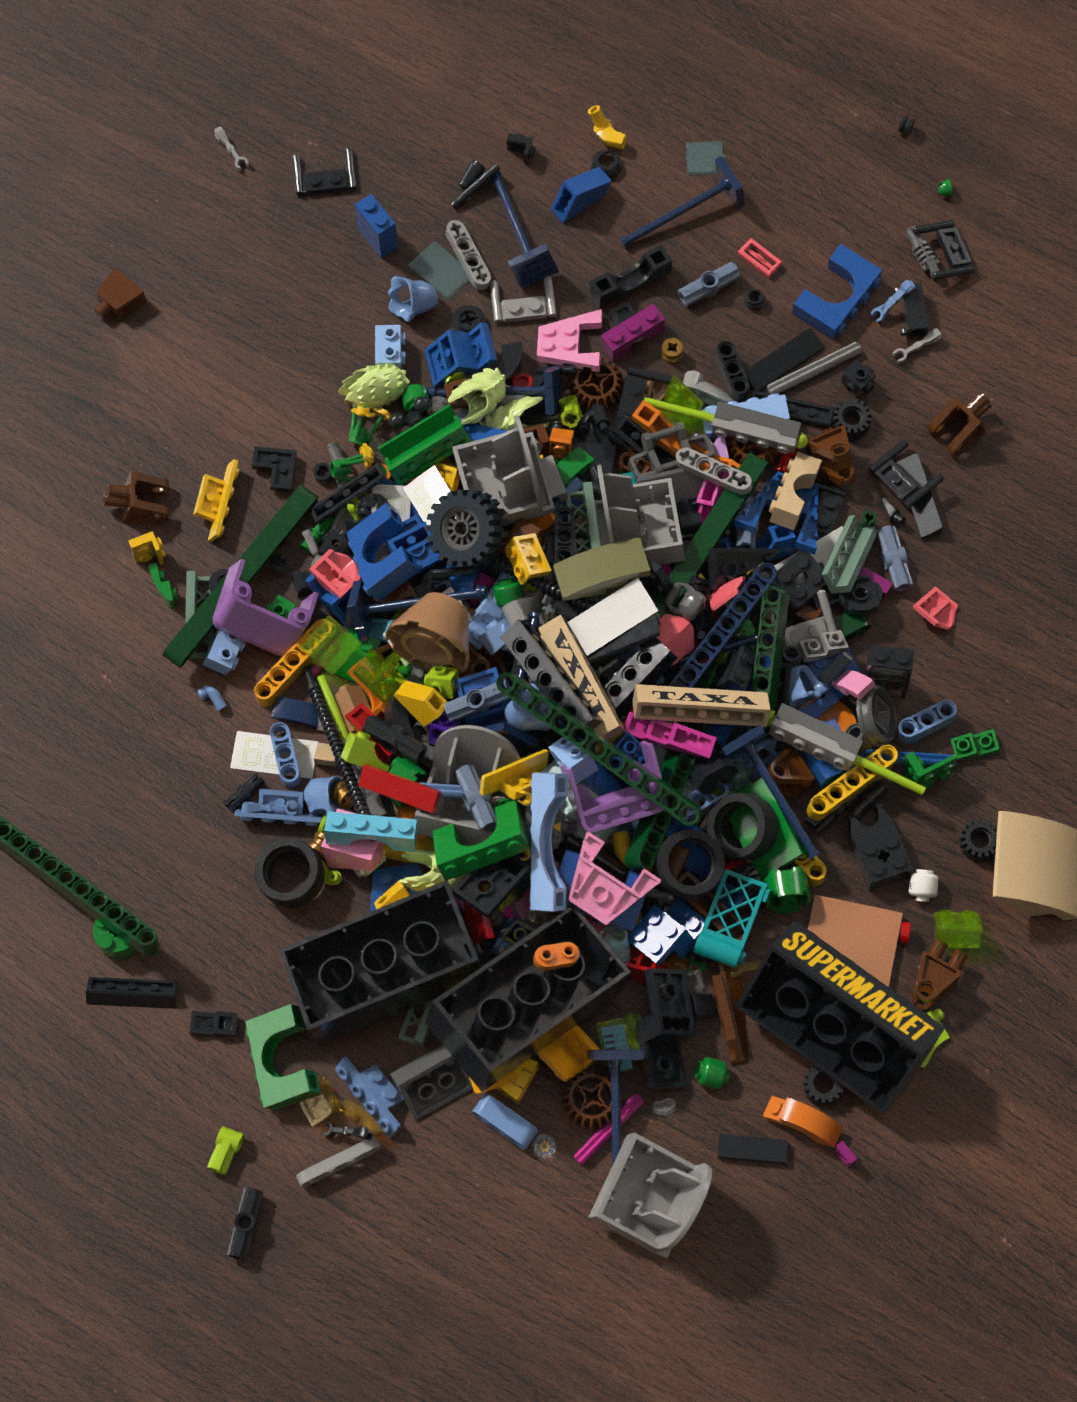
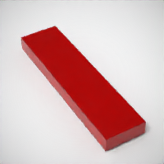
M363 764L358 785L430 813L437 812L442 792L369 764Z

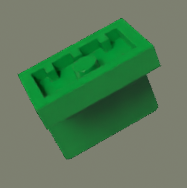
M912 751L905 755L901 771L907 779L928 789L936 780L940 779V781H943L952 775L957 757L954 754L924 769L923 760L919 756L916 757Z

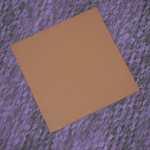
M815 895L808 930L854 961L879 981L889 986L903 913Z

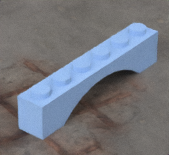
M504 571L500 573L488 592V598L479 604L475 609L476 613L471 616L473 620L469 622V645L475 650H480L483 645L479 637L487 631L486 626L495 619L498 621V618L503 614L501 607L496 605L493 588L498 584V580L510 578V573L505 574Z
M532 773V825L530 828L531 893L529 897L531 910H566V886L555 866L552 853V832L556 815L567 797L568 773Z

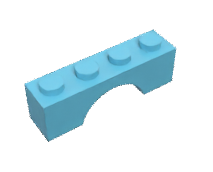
M327 811L324 833L326 844L348 846L356 840L370 839L380 841L395 851L415 852L418 828L416 819Z

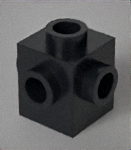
M856 360L843 372L841 383L845 385L849 393L861 398L865 393L869 394L875 387L876 375L869 366H864Z
M334 529L331 533L327 532L321 540L323 545L319 552L324 555L331 549L334 552L350 555L352 550L348 545L347 533L341 529L338 532ZM336 543H340L338 547H334Z

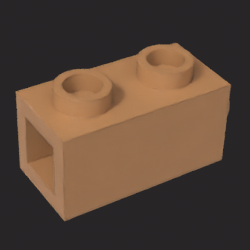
M346 684L339 688L334 698L348 733L357 734L345 718V715L361 703L370 711L371 708L360 685L351 686Z

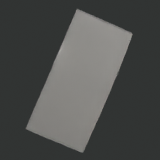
M841 630L821 632L819 638L799 640L797 644L804 663L825 659L842 653L849 648Z

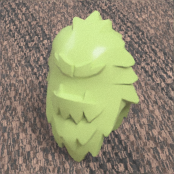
M377 364V366H367L355 371L352 376L342 381L344 385L338 390V393L345 395L347 401L354 403L353 407L366 406L367 408H376L378 410L384 405L388 406L393 401H396L410 381L405 377L406 370H401L393 364Z
M485 368L483 372L472 375L471 379L462 382L459 387L452 391L448 398L449 403L463 397V400H466L469 405L468 415L461 421L462 425L476 423L484 415L495 410L497 403L506 395L505 375H501L498 368L495 370Z
M527 396L519 400L515 399L507 405L499 406L487 414L485 420L479 421V424L506 431L514 429V416L518 415L520 417L524 410L538 404L539 401L543 400V397ZM521 422L523 429L544 424L546 428L550 422H540L532 425H526Z
M420 849L415 850V852L402 854V858L424 864L431 871L422 876L406 877L399 880V883L413 891L420 892L445 881L436 865L435 851L429 852ZM466 874L448 880L452 890Z

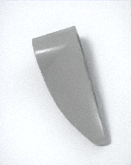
M697 371L685 373L681 388V394L684 397L708 405H718V402L729 403L734 401L723 390L703 380L701 373Z
M544 596L518 599L504 605L501 609L510 627L518 619L530 621L529 614L531 612L540 613L543 607L542 600Z

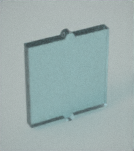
M722 141L686 142L687 155L685 156V161H687V173H716L715 159L720 156L725 159V155L722 152Z

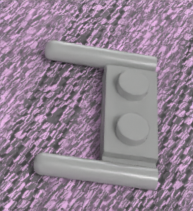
M552 277L544 278L546 297L503 300V302H500L498 282L496 280L491 281L490 289L495 323L543 319L548 316L551 318L556 317Z
M825 590L817 592L824 616L786 627L783 649L788 646L797 648L799 640L819 638L821 632L837 631ZM774 613L771 615L772 624L776 621Z

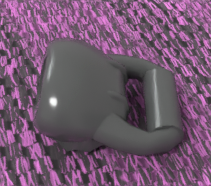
M677 582L674 583L666 597L665 606L670 612L682 615L685 619L693 621L700 613L706 597L702 593L695 591L689 584ZM683 587L686 592L678 606L673 607L672 604Z

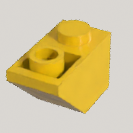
M410 681L403 682L393 695L423 727L440 717L445 710L444 704L447 703L435 688Z

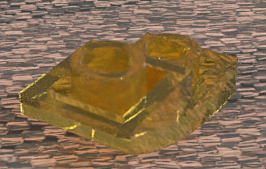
M345 1098L342 1105L343 1112H346L345 1116L355 1121L359 1118V1127H366L369 1131L374 1132L373 1137L381 1138V1128L374 1118L362 1107Z

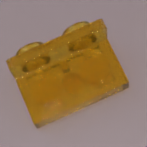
M317 1074L321 1094L298 1102L312 1128L318 1127L333 1115L343 1113L340 1108L339 1099L333 1095L329 1088L330 1083L328 1079L322 1074Z

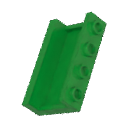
M448 404L378 447V450L384 458L390 474L398 486H401L452 455V447L472 441L452 406Z
M762 777L737 792L753 794L766 800L773 807L778 818V836L773 847L764 856L749 860L755 867L761 880H764L768 876L767 872L772 869L781 870L797 859H806L808 857L807 850ZM741 805L734 810L729 821L733 826V834L740 840L743 848H745L755 838L758 822L753 809L748 805Z

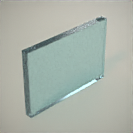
M436 241L409 263L411 269L434 286L446 299L469 280L461 263Z

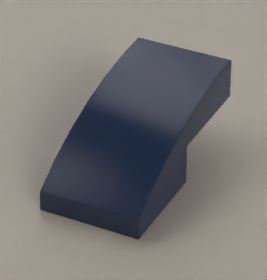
M276 697L271 715L273 719L289 724L295 722L311 728L317 726L319 719L316 708H314L312 703L284 697Z

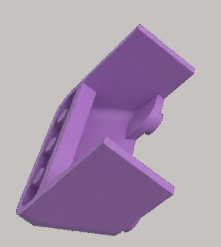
M240 559L228 570L213 615V624L223 632L278 656H284L300 639L309 625L319 593L314 592L302 600L300 607L291 610L288 618H284L250 602L252 590L247 583L239 580L245 560Z
M646 741L640 742L646 763L642 765L662 779L653 744ZM565 765L560 766L561 773H568V800L581 827L588 832H597L664 810L632 786L592 798L590 790L586 786L575 783L572 769ZM638 769L632 771L631 777L633 780L638 781L641 778V773ZM651 782L649 785L650 792L657 794L659 792V785Z

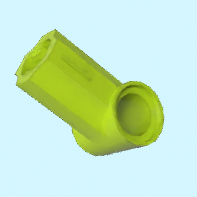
M577 396L563 397L558 401L561 409L562 423L569 428L576 427L583 416Z
M222 1126L217 1135L216 1147L207 1168L215 1173L226 1176L235 1153H238L242 1146L245 1134Z

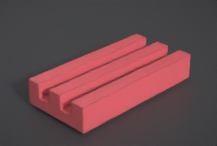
M752 238L737 253L740 258L768 279L783 264L781 260ZM749 246H751V247L754 248L756 251H758L760 254H762L765 258H767L769 261H771L774 265L772 266V265H771L769 262H767L761 255H759V254L755 253L753 250H751V249L749 248Z

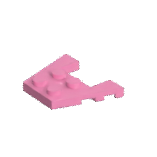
M602 310L539 326L538 362L561 366L567 363L575 365L578 369H583L584 366L592 368V371L600 372V352L579 354L580 330L602 329Z
M587 831L583 840L568 901L604 925H607L653 887L658 885L661 879L643 869L631 888L592 863L605 842Z

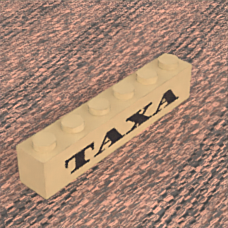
M559 615L538 628L541 633L540 637L603 720L594 731L609 741L626 730L580 643L569 627L568 621L562 615Z
M636 684L632 701L635 719L745 726L761 725L762 727H767L770 714L769 699L766 692Z

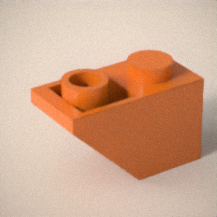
M552 429L549 440V456L552 455L561 461L572 452L573 430Z

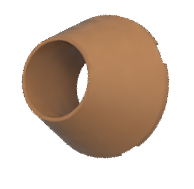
M436 592L427 593L390 624L386 631V640L391 641L392 650L407 662L423 667L426 671H430L433 666H445L458 669V674H460L469 665V613L461 602L451 596Z

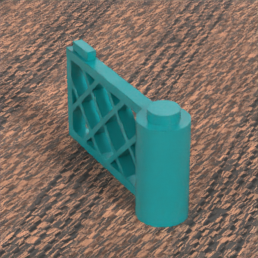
M725 869L702 931L696 941L694 953L737 968L738 965L742 966L747 954L743 952L754 920L761 902L766 903L770 890L767 889L768 884ZM728 876L736 878L740 887L728 892L725 885ZM751 885L761 887L759 895L749 899L745 888ZM724 888L726 893L721 895ZM743 890L747 901L735 906L730 895ZM728 896L732 908L720 913L717 906L718 901ZM756 901L755 906L753 908L752 902ZM749 904L752 910L751 916L741 920L737 909ZM715 909H716L717 912H718V914H716V915L713 916V914H714V912H715ZM735 911L739 922L727 927L722 916ZM720 917L725 928L717 932L709 930L710 922ZM748 922L747 927H746V929H745V926H744L743 923ZM741 925L744 930L742 940L732 938L729 930Z

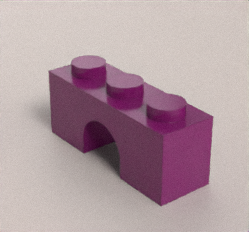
M652 304L602 334L601 347L611 361L614 362L629 353L630 347L639 338L644 337L648 341L663 332L665 329V318L655 305Z

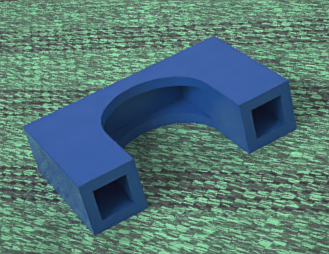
M842 244L839 245L829 258L828 269L851 285L853 289L852 296L841 303H829L805 289L793 304L792 314L833 340L838 334L841 335L845 331L846 323L849 319L853 320L856 317L859 306L866 304L871 296L870 292L873 288L876 290L882 282V269Z
M387 503L347 532L348 545L354 553L353 560L358 565V574L364 583L363 589L367 595L374 596L379 601L420 571L415 556L402 546L383 560L375 563L381 546L404 528L400 514Z
M565 848L557 869L561 880L566 886V908L573 904L568 901V896L580 855L579 852ZM629 870L624 884L631 888L640 874ZM646 894L610 922L615 925V929L626 933L627 930H634ZM577 907V909L583 914L584 917L585 914L591 916L579 907ZM593 918L594 922L604 925L597 919Z

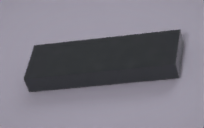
M719 1134L717 1158L786 1164L788 1140Z

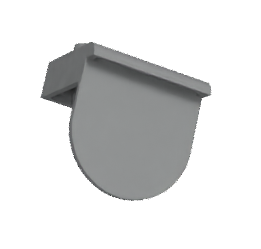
M518 415L514 416V429L452 447L463 489L480 490L482 493L492 495L491 499H497L500 502L497 508H504L506 514L502 515V519H508L509 525L517 523L521 518L529 520L547 515L555 509L533 432L524 434Z
M597 465L602 500L594 502L600 546L640 537L646 557L657 564L665 565L685 561L671 478L632 484L631 476L613 473L603 474L602 465Z
M474 725L452 727L444 731L435 743L433 765L427 783L459 785L455 771L467 764L474 766L481 782L483 775L520 760V756L516 748L505 737L495 731ZM500 790L490 793V797H495L491 799V803L494 800H496L498 796H504L506 794H504ZM440 797L436 813H430L417 808L415 813L418 834L433 838L432 831L453 823L462 838V844L468 846L485 841L493 834L496 827L488 832H480L472 812L467 810L464 800L459 798ZM491 804V805H493V806H491V807H492V809H493V811H494V813H495V807H496V805Z
M636 1133L629 1134L622 1144L588 1218L661 1257L668 1258L671 1249L686 1234L704 1202L712 1178V1168L705 1163L694 1165Z

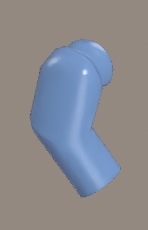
M204 685L202 689L198 690L197 693L201 700L209 697L217 711L227 706L217 689Z

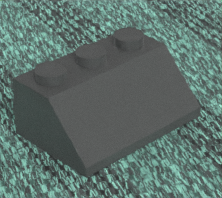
M678 468L636 478V484L671 478L675 503L679 499L687 498L689 502H692L694 508L700 507V504L696 503L702 486V478Z
M443 1044L390 1074L415 1120L473 1089L469 1076Z

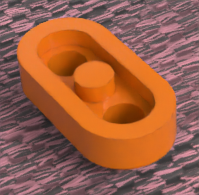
M571 942L541 946L536 950L533 961L536 967L541 970L570 967L577 962L579 949ZM565 950H569L572 954L567 955ZM543 954H548L550 958H544Z

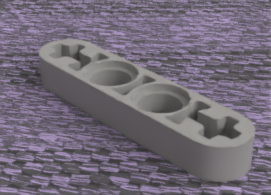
M450 221L447 224L446 237L471 284L478 290L487 289L490 285L491 275L467 229L460 221ZM460 244H467L469 249L461 250L458 246ZM475 260L478 265L470 266L467 264V261Z
M687 447L679 449L676 453L678 467L736 494L745 495L752 489L751 477L740 470ZM687 456H689L690 460L686 459L685 461H682V458H686ZM707 463L710 465V468L702 471L699 469V466ZM723 471L729 473L726 479H720L717 475ZM746 481V485L743 484L741 487L738 485V483Z
M376 1136L372 1137V1140H364L303 1170L296 1175V1178L301 1187L309 1186L376 1153L382 1147Z

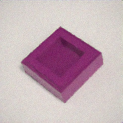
M844 1141L836 1145L835 1153L846 1167L851 1168L855 1165L857 1158Z

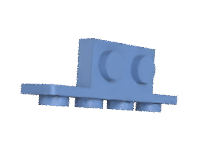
M274 789L259 790L260 805H285L289 800H295L298 804H289L288 809L290 811H298L297 814L288 815L285 810H260L244 813L242 809H236L234 812V816H239L240 820L244 821L262 818V822L271 823L278 819L284 820L285 824H297V821L306 822L305 825L318 826L324 815L303 814L304 792Z
M347 1057L342 1058L335 1068L339 1077L347 1084L353 1095L358 1098L367 1113L372 1116L387 1137H394L401 1125L389 1110L403 1101L402 1096L376 1064L359 1073Z

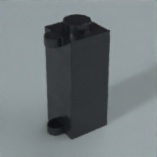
M913 282L916 286L915 289L900 299L904 329L900 330V335L905 336L906 339L925 337L929 327L922 283ZM895 288V289H894V294H895L900 288Z

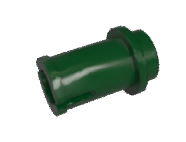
M869 510L863 513L862 519L859 522L861 528H876V514L873 511L871 515H869Z

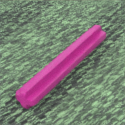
M634 1094L622 1106L621 1126L643 1104V1099L639 1095ZM612 1117L610 1118L611 1123H605L603 1128L599 1129L574 1155L575 1160L579 1164L584 1165L612 1136Z

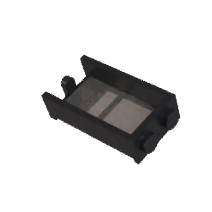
M870 644L864 675L871 679L881 680L880 687L884 688L887 692L890 681L902 682L901 698L905 699L913 671L915 650Z

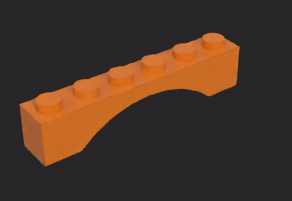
M644 400L631 416V420L649 434L673 427L661 411ZM676 435L657 440V446L676 458V453L680 449ZM696 443L689 444L691 449L699 453H708L706 449ZM716 454L713 456V459L737 470L740 467L732 459ZM701 464L700 470L706 471L709 464Z

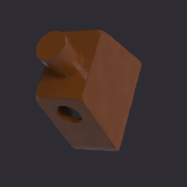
M115 268L96 292L100 304L94 311L102 319L109 312L117 318H122L146 302L144 291L118 268Z

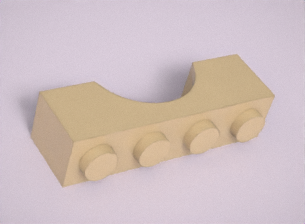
M797 452L795 459H790L787 467L789 473H784L781 481L783 487H778L775 495L777 501L773 500L769 512L772 513L770 522L791 530L795 529L804 505V501L797 496L795 491L803 488L812 489L822 460L801 452Z

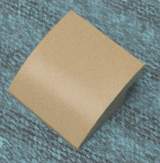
M998 811L993 897L1027 916L1054 914L1063 920L1077 919V829L1037 816Z

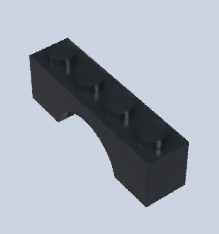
M660 245L644 253L642 258L630 269L619 274H609L607 272L589 281V293L598 308L601 309L672 273V259L664 247Z

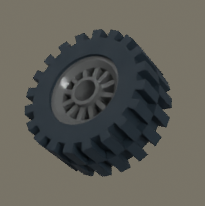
M480 490L447 492L446 496L439 497L440 503H434L431 507L434 513L427 515V520H431V525H426V531H431V536L426 537L427 541L435 545L431 550L433 553H441L437 558L441 561H447V564L451 566L472 567L488 564L492 561L491 558L498 557L500 552L497 549L504 548L506 544L502 541V538L508 537L509 531H504V526L509 525L508 519H502V515L506 514L504 508H497L500 502L497 499H491L492 495L482 493ZM464 524H465L466 527H467V530H466L465 533L463 532V525H464Z

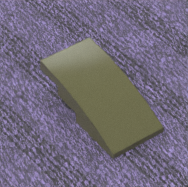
M640 537L596 547L553 565L563 601L606 594V588L625 586L628 584V579L650 576L649 564Z

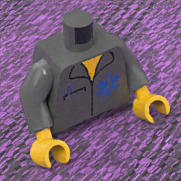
M521 790L519 793L525 794L526 799L524 801H517L520 804L526 805V831L529 850L524 851V856L520 859L526 861L531 858L532 794ZM561 807L556 815L553 826L552 852L558 849L560 843L564 842L565 833H577V820H565V810L561 809Z

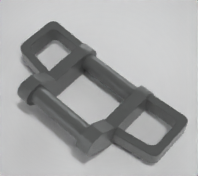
M682 422L674 424L673 427L651 434L648 432L641 434L644 452L630 457L628 465L635 480L639 477L680 468L676 460L661 465L653 449L652 442L676 435L680 449L686 447L691 449L689 444L703 442L708 451L704 455L713 458L714 448L706 434L687 438ZM687 456L686 458H682V461H685L686 459L690 460L689 456ZM647 458L652 471L641 474L638 472L635 462Z

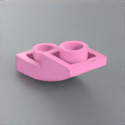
M846 670L832 683V686L846 696L851 694L860 700L875 684L872 679L859 672Z

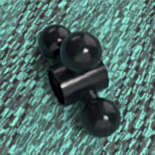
M425 396L417 397L414 401L415 410L409 412L406 418L401 413H393L389 417V425L393 429L399 430L404 426L411 428L416 422H421L425 419L423 414L430 409V400Z

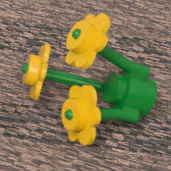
M345 398V403H346V404H348V405H353V404H354V403H352V402L347 401L346 398ZM366 406L353 407L351 409V429L348 435L350 437L349 442L360 446L366 442L370 443L373 434L384 419L389 422L391 414L387 409L383 408L379 410L373 408L374 413L369 412L370 409ZM375 414L378 415L379 418L367 434L368 429L362 427L364 416L375 417ZM357 415H359L358 423L356 426Z
M364 443L359 447V455L331 461V476L333 478L337 477L338 482H350L354 479L346 477L351 472L350 465L364 463L366 470H368L374 462V452L371 447Z

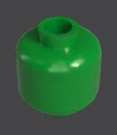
M411 384L404 388L401 398L407 413L415 410L414 401L417 397L425 396L430 400L425 386Z
M512 577L498 580V584L493 588L495 602L498 607L502 608L514 600L523 599L521 584Z
M706 1057L703 1061L698 1062L695 1078L698 1079V1083L701 1086L720 1089L724 1083H728L730 1071L727 1070L725 1061Z

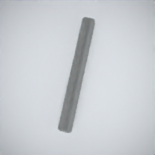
M854 342L769 384L767 390L769 394H779L860 354L861 347L858 342Z

